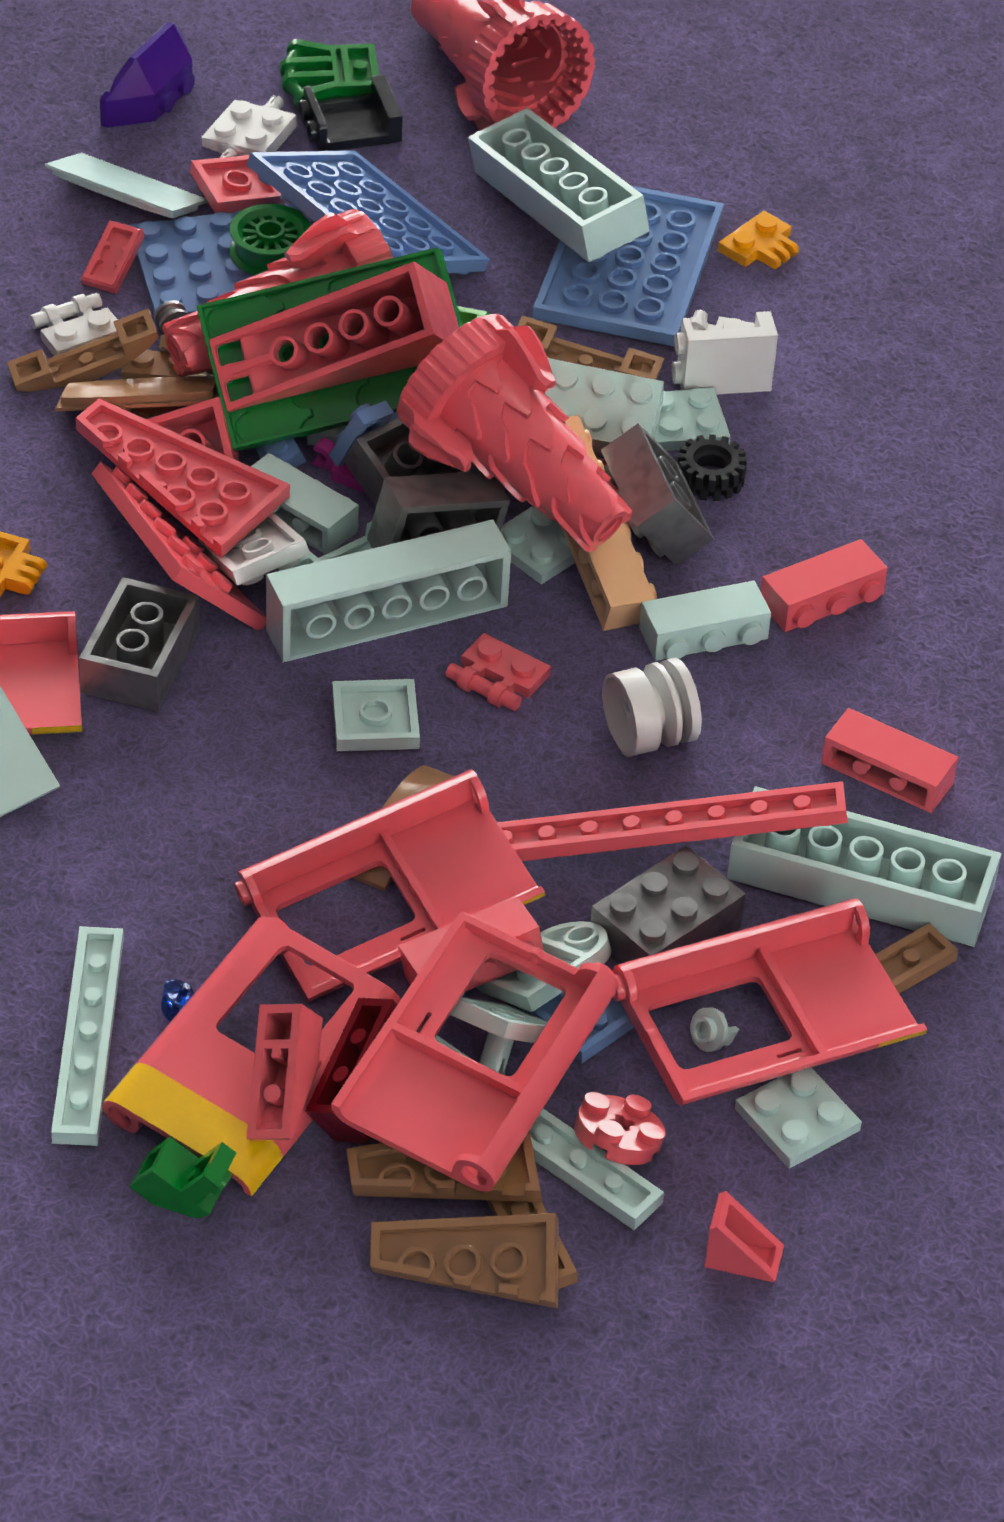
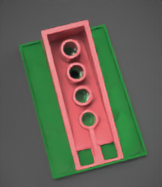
M438 247L196 305L233 449L237 451L255 449L299 436L305 437L346 426L351 420V413L364 404L373 406L386 400L393 412H397L400 394L418 365L448 335L462 326L443 252Z

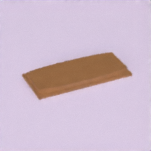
M214 376L155 377L73 382L67 384L55 407V412L86 410L98 399H102L122 409L190 406L219 397V392Z

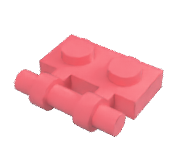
M483 633L461 655V665L464 668L451 663L445 673L447 678L457 682L458 688L468 693L473 690L487 697V702L497 708L504 706L512 711H516L521 705L522 697L514 692L529 699L551 676V666Z

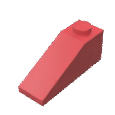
M262 1004L259 1006L246 1138L250 1141L293 1140L319 1063L323 1022L321 1016L303 1004Z

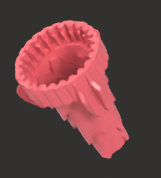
M412 0L411 13L417 23L440 43L438 48L448 56L465 77L467 82L455 87L456 100L464 117L468 121L474 120L480 131L526 108H529L556 129L559 124L565 123L570 118V115L577 111L581 101L586 97L595 68L593 43L590 42L589 34L578 21L549 3L543 4L540 1L527 3L524 0Z
M350 209L337 215L329 213L313 223L284 253L285 258L267 264V271L233 284L235 290L208 302L394 257L380 230L364 212H359L358 209ZM198 311L163 324L162 330L165 334L167 349L174 362L173 369L179 377L196 373L200 374L212 369Z
M500 314L480 316L469 323H465L455 332L448 335L422 360L400 394L397 416L410 430L409 445L425 457L461 471L467 472L471 469V463H473L489 480L494 476L516 499L521 502L527 500L547 517L556 521L586 552L595 551L599 545L607 541L618 530L622 523L630 520L633 511L607 483L611 479L610 476L587 454L584 441L565 423L569 417L545 394L549 388L551 389L556 385V381L542 343L530 326L514 327Z

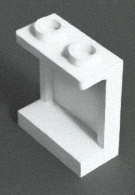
M771 311L756 312L755 326L748 328L696 331L692 327L690 318H682L681 332H676L674 336L676 355H678V361L672 362L671 373L673 383L680 384L681 390L714 387L716 394L771 391L778 333Z

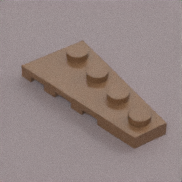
M530 1130L494 1188L488 1192L472 1189L384 1143L346 1149L353 1196L542 1202Z
M556 1213L371 1222L370 1267L373 1272L558 1309V1217Z

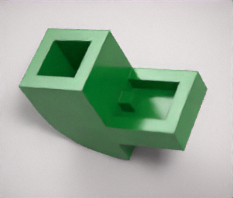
M169 1137L146 1154L129 1187L152 1205L192 1218H202L211 1213L221 1191L229 1182L232 1172L228 1169L236 1152L221 1142L198 1158L173 1138Z

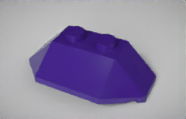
M167 22L129 57L115 77L110 91H105L100 98L101 126L108 128L156 121L164 112H170L175 102L183 94L187 95L191 92L195 82V77L192 74V57L182 31L175 24Z

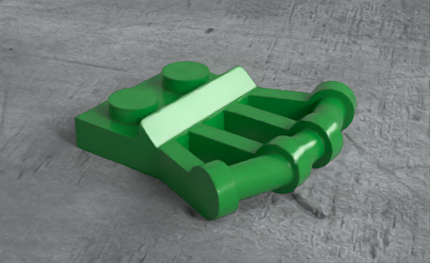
M294 39L287 47V57L279 65L282 76V89L284 92L290 93L294 98L293 103L297 109L298 101L303 100V87L311 86L317 101L371 94V76L379 75L374 43L327 45Z

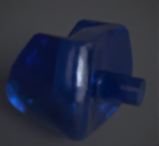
M170 979L164 983L161 1010L168 1021L171 1022L194 995L190 984L178 979Z

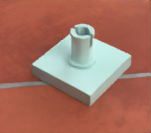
M461 997L450 1014L488 1031L479 1063L502 1075H505L506 1065L514 1040L535 1043L548 1023L543 1019L507 1004Z

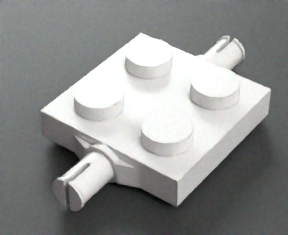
M273 95L263 106L250 104L247 101L234 100L201 137L202 147L222 154L219 158L250 155L251 152H276L298 126L297 115L281 111L280 109L284 106V101L280 96L276 98V95Z

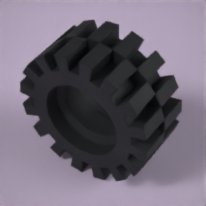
M709 434L708 440H705L703 435L696 436V442L690 438L686 441V446L682 445L680 447L677 462L694 497L699 493L701 494L700 500L707 501V496H713V501H720L721 495L729 499L732 498L733 492L738 494L741 491V486L743 487L745 483L747 457H745L746 452L744 449H739L737 442L734 441L728 444L729 438L723 436L720 441L716 440V435ZM712 465L720 467L722 469L708 470L702 468L701 466Z

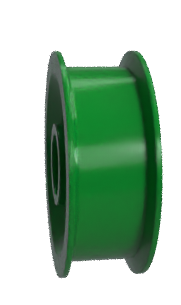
M259 204L240 211L230 223V235L233 239L230 245V257L234 264L244 272L251 275L263 273L268 270L267 264L285 258L284 253L310 227V223L301 212L285 205Z

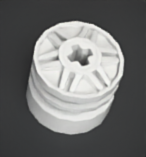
M675 657L661 661L660 664L658 662L645 666L644 671L635 667L606 675L602 690L604 713L608 729L623 755L631 757L658 750L660 743L666 747L678 745L679 742L686 743L698 739L702 723L700 701L692 676L681 660Z

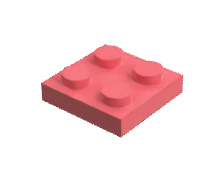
M250 155L191 161L190 174L214 213H232L259 204L283 205V199L276 189L260 181L258 175L246 165Z

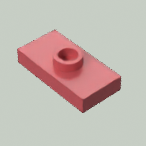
M109 220L81 277L82 284L116 294L145 238L143 229Z

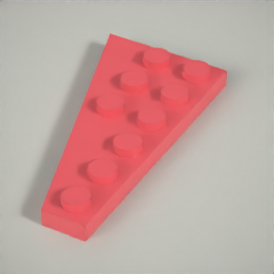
M102 399L95 401L76 417V430L220 558L227 554L290 497V484Z
M102 462L97 465L91 473L173 581L253 629L260 630L265 627L266 616L218 569L219 566L216 562L203 554L205 548L197 540L189 535L185 536L148 499V494L133 484L134 481L119 467L116 466L113 470Z

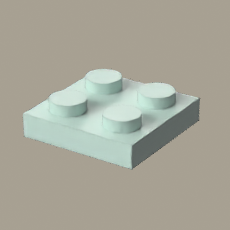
M714 387L664 391L663 404L654 439L666 451L679 450L682 445L686 446V441L690 438L696 442V436L703 435L704 439L708 440L709 434L716 435V440L720 441L724 436L729 438L728 444H730L731 436Z
M532 506L502 525L500 532L511 549V563L541 585L575 563L561 526L536 507Z
M414 679L332 681L337 751L419 749L420 733Z
M812 1067L780 1076L736 1099L735 1110L788 1169L859 1132L861 1129L862 1121Z

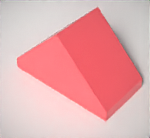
M727 1191L719 1193L709 1230L705 1267L775 1282L784 1244Z

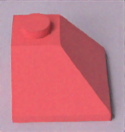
M219 397L146 419L239 461V451L233 449Z

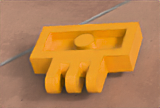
M762 211L718 242V252L744 267L757 259L775 270L781 266V262L785 263L790 259V256L794 257L797 255L799 247L794 241L787 238L791 235L792 226L766 211Z
M1 531L0 597L5 590L29 595L34 585L41 578V574L46 570L47 562L40 557L29 554V539Z

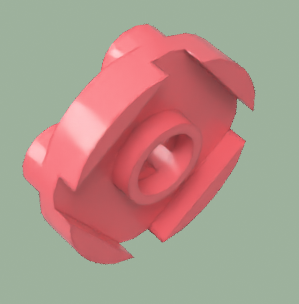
M589 1092L585 1095L574 1122L575 1134L584 1146L592 1151L593 1145L596 1144L598 1147L607 1150L606 1159L626 1165H642L652 1161L654 1153L657 1152L658 1154L666 1136L663 1123L650 1111L651 1103L639 1095H629L623 1098L614 1095H603L598 1092Z

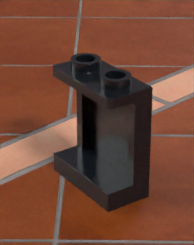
M385 75L371 76V94L317 101L311 86L303 87V100L298 101L299 116L301 121H307L308 139L310 142H316L319 151H341L402 142L403 115Z

